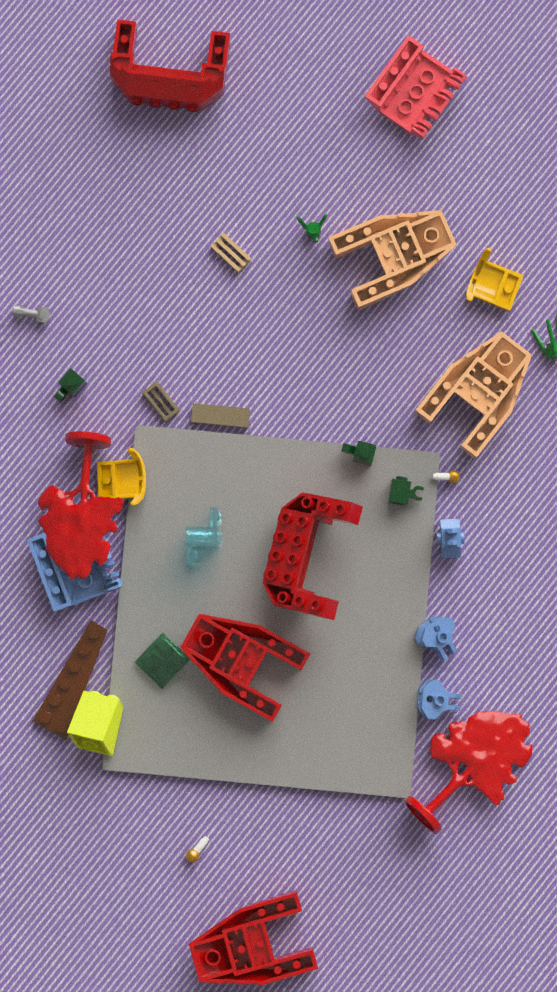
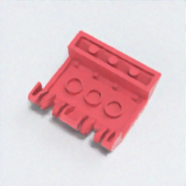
M408 35L366 93L365 98L387 119L409 134L424 139L428 130L432 127L430 122L425 120L426 117L437 120L439 118L438 114L441 115L449 104V99L454 97L453 93L447 90V88L459 90L460 84L464 83L467 76L457 68H454L452 71L423 51L424 46Z

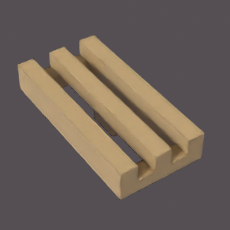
M225 233L211 245V248L238 273L251 260ZM225 240L230 246H232V247H233L244 259H246V260H245V261L241 260V259H240L229 247H227L222 241ZM220 245L241 265L238 267L217 246Z

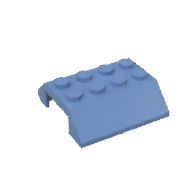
M45 533L27 539L53 612L75 606L123 586L120 578L112 580L119 576L118 571L109 573V575L106 572V568L115 565L114 560L105 562L101 567L94 561L91 566V572L85 579L75 577L74 580H71L66 572L59 565L55 564V561L51 559L46 551L47 537ZM110 551L107 560L112 558Z

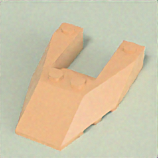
M442 210L380 215L328 237V243L335 259L372 244L384 270V276L351 289L350 294L358 311L411 286L457 245Z
M501 331L472 352L451 364L414 413L430 424L453 393L457 394L484 415L460 447L468 455L476 459L512 413L532 354Z

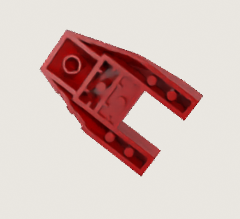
M200 613L180 647L222 694L272 722L282 704L248 686L263 658L269 652L297 669L302 670L311 654L261 625Z
M297 890L239 908L191 941L189 947L199 982L264 985L317 970L318 964L313 947L274 958L265 922L302 912Z

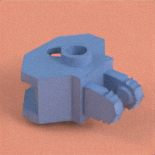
M440 519L437 544H440L441 558H461V544H464L465 537L464 532H461L460 520Z
M432 616L417 627L414 640L418 646L430 647L431 650H435L442 661L448 659L443 647H446L452 655L457 652L452 643L454 640L452 634L455 627L452 618Z
M427 679L419 687L417 709L423 718L436 719L443 711H460V706L448 705L449 697L462 699V694L450 693L444 689L439 680Z

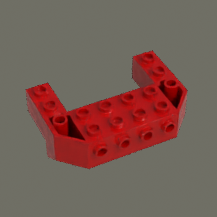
M117 19L114 47L110 56V77L114 85L132 105L140 106L143 103L149 104L150 107L154 108L168 106L171 110L185 108L189 112H198V110L203 111L224 95L231 42L230 33L211 31L207 63H202L201 72L137 65L134 57L138 29L136 22Z
M302 492L281 508L262 582L274 606L306 615L335 620L339 601L314 595V592L302 589L318 524L332 525L334 520L359 525L363 506L349 501Z

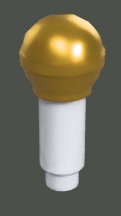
M452 470L448 473L432 474L431 478L457 483L460 480V474L458 471Z
M204 836L194 848L187 851L186 859L189 862L194 863L198 860L199 853L207 845L209 838Z

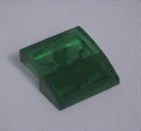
M163 632L140 655L135 663L163 689L189 662L190 658Z

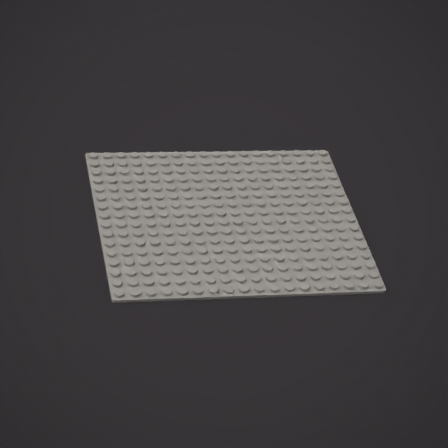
M143 425L136 426L133 449L140 454L144 462L146 491L142 501L135 506H130L134 498L128 499L121 570L123 586L119 590L109 695L119 698L124 708L113 756L103 754L102 768L110 771L400 798L411 796L418 718L417 699L421 683L424 646L417 645L414 637L417 627L426 621L438 480L432 479L431 475L439 473L440 454L428 451L376 447L372 465L369 466L353 462L354 455L341 452L343 444ZM396 476L407 477V481H411L410 490L416 486L424 487L423 491L417 490L415 492L417 497H422V500L416 501L409 498L407 506L388 503L392 478L396 479ZM302 492L349 501L363 506L359 525L334 520L332 525L318 524L302 589L314 592V595L339 601L335 620L306 615L274 606L262 583L281 508ZM199 613L261 625L311 653L303 669L299 670L267 652L248 686L282 704L273 722L222 694L180 648Z

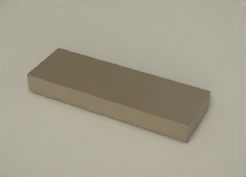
M193 403L191 423L248 428L250 409Z

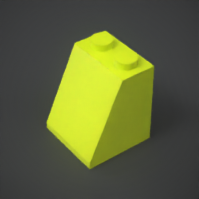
M83 691L67 731L77 748L113 756L124 708L119 698L113 695L104 696L96 691Z

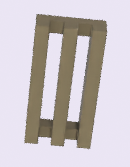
M158 381L142 392L165 423L180 412V409ZM155 387L159 389V391L175 409L174 411L171 412V410L167 407L164 401L154 390ZM151 391L169 415L165 416L148 395V392Z

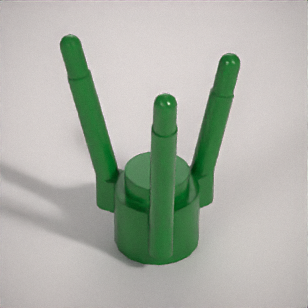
M324 214L319 223L311 222L308 225L299 216H297V220L302 228L306 230V235L313 239V242L317 243V238L321 234V227L328 215Z
M546 319L551 342L546 344L547 348L543 345L535 329H532V333L542 350L543 356L547 355L549 360L557 358V341L555 342L550 320Z

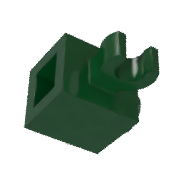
M70 368L59 380L58 383L63 388L54 397L60 403L69 393L75 398L87 383Z
M358 441L355 447L343 443L341 452L354 455L353 462L371 466L377 445Z
M396 476V479L392 478L388 503L407 506L409 498L421 501L422 497H417L415 492L417 490L423 491L424 487L416 486L410 490L411 481H407V477Z

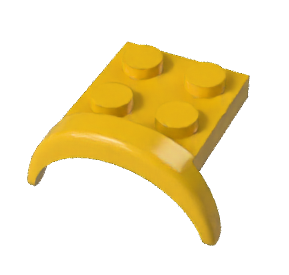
M486 248L470 279L466 300L472 302L474 297L510 311L524 275L487 261L492 250Z
M129 448L128 452L133 459L97 462L98 497L134 498L130 506H135L142 501L145 495L146 472L140 454L133 448Z

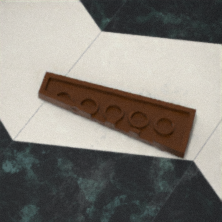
M92 620L89 622L33 719L35 723L65 740L68 737L67 731L83 691L87 687L108 631L106 628Z

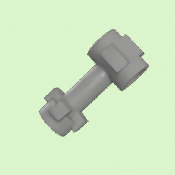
M15 305L13 317H17V319H22L23 316L36 318V322L47 323L50 318L49 308L38 307L37 310L24 309V305Z

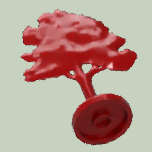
M73 431L65 434V442L71 446L84 448L81 479L78 487L73 491L63 492L55 485H52L38 499V505L41 510L48 508V512L38 520L47 537L46 551L51 559L55 561V564L59 565L71 580H74L75 577L85 579L90 574L94 561L100 567L106 562L111 545L109 542L102 540V538L108 531L115 533L118 530L115 521H110V519L116 512L120 513L124 502L119 497H95L94 492L89 487L92 449L109 448L111 446V438L94 432ZM81 492L80 503L74 504L72 501L74 496Z
M480 711L473 716L471 715L467 722L450 723L448 726L449 739L445 738L443 732L433 735L430 746L431 756L433 759L447 762L453 772V777L450 783L426 807L412 796H408L404 800L410 812L434 834H438L442 830V826L433 813L463 785H475L495 805H499L501 800H504L505 792H502L503 781L507 785L517 782V777L511 774V765L525 766L533 750L532 744L529 746L523 744L525 738L530 734V725L522 719L523 715L521 713L509 714L500 713L499 711ZM460 763H463L467 766L466 771L459 776L458 766Z

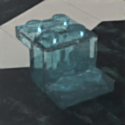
M210 507V527H186V566L188 568H195V563H199V552L195 551V548L218 549V544H222V531H219V525H222V512H219L218 507Z

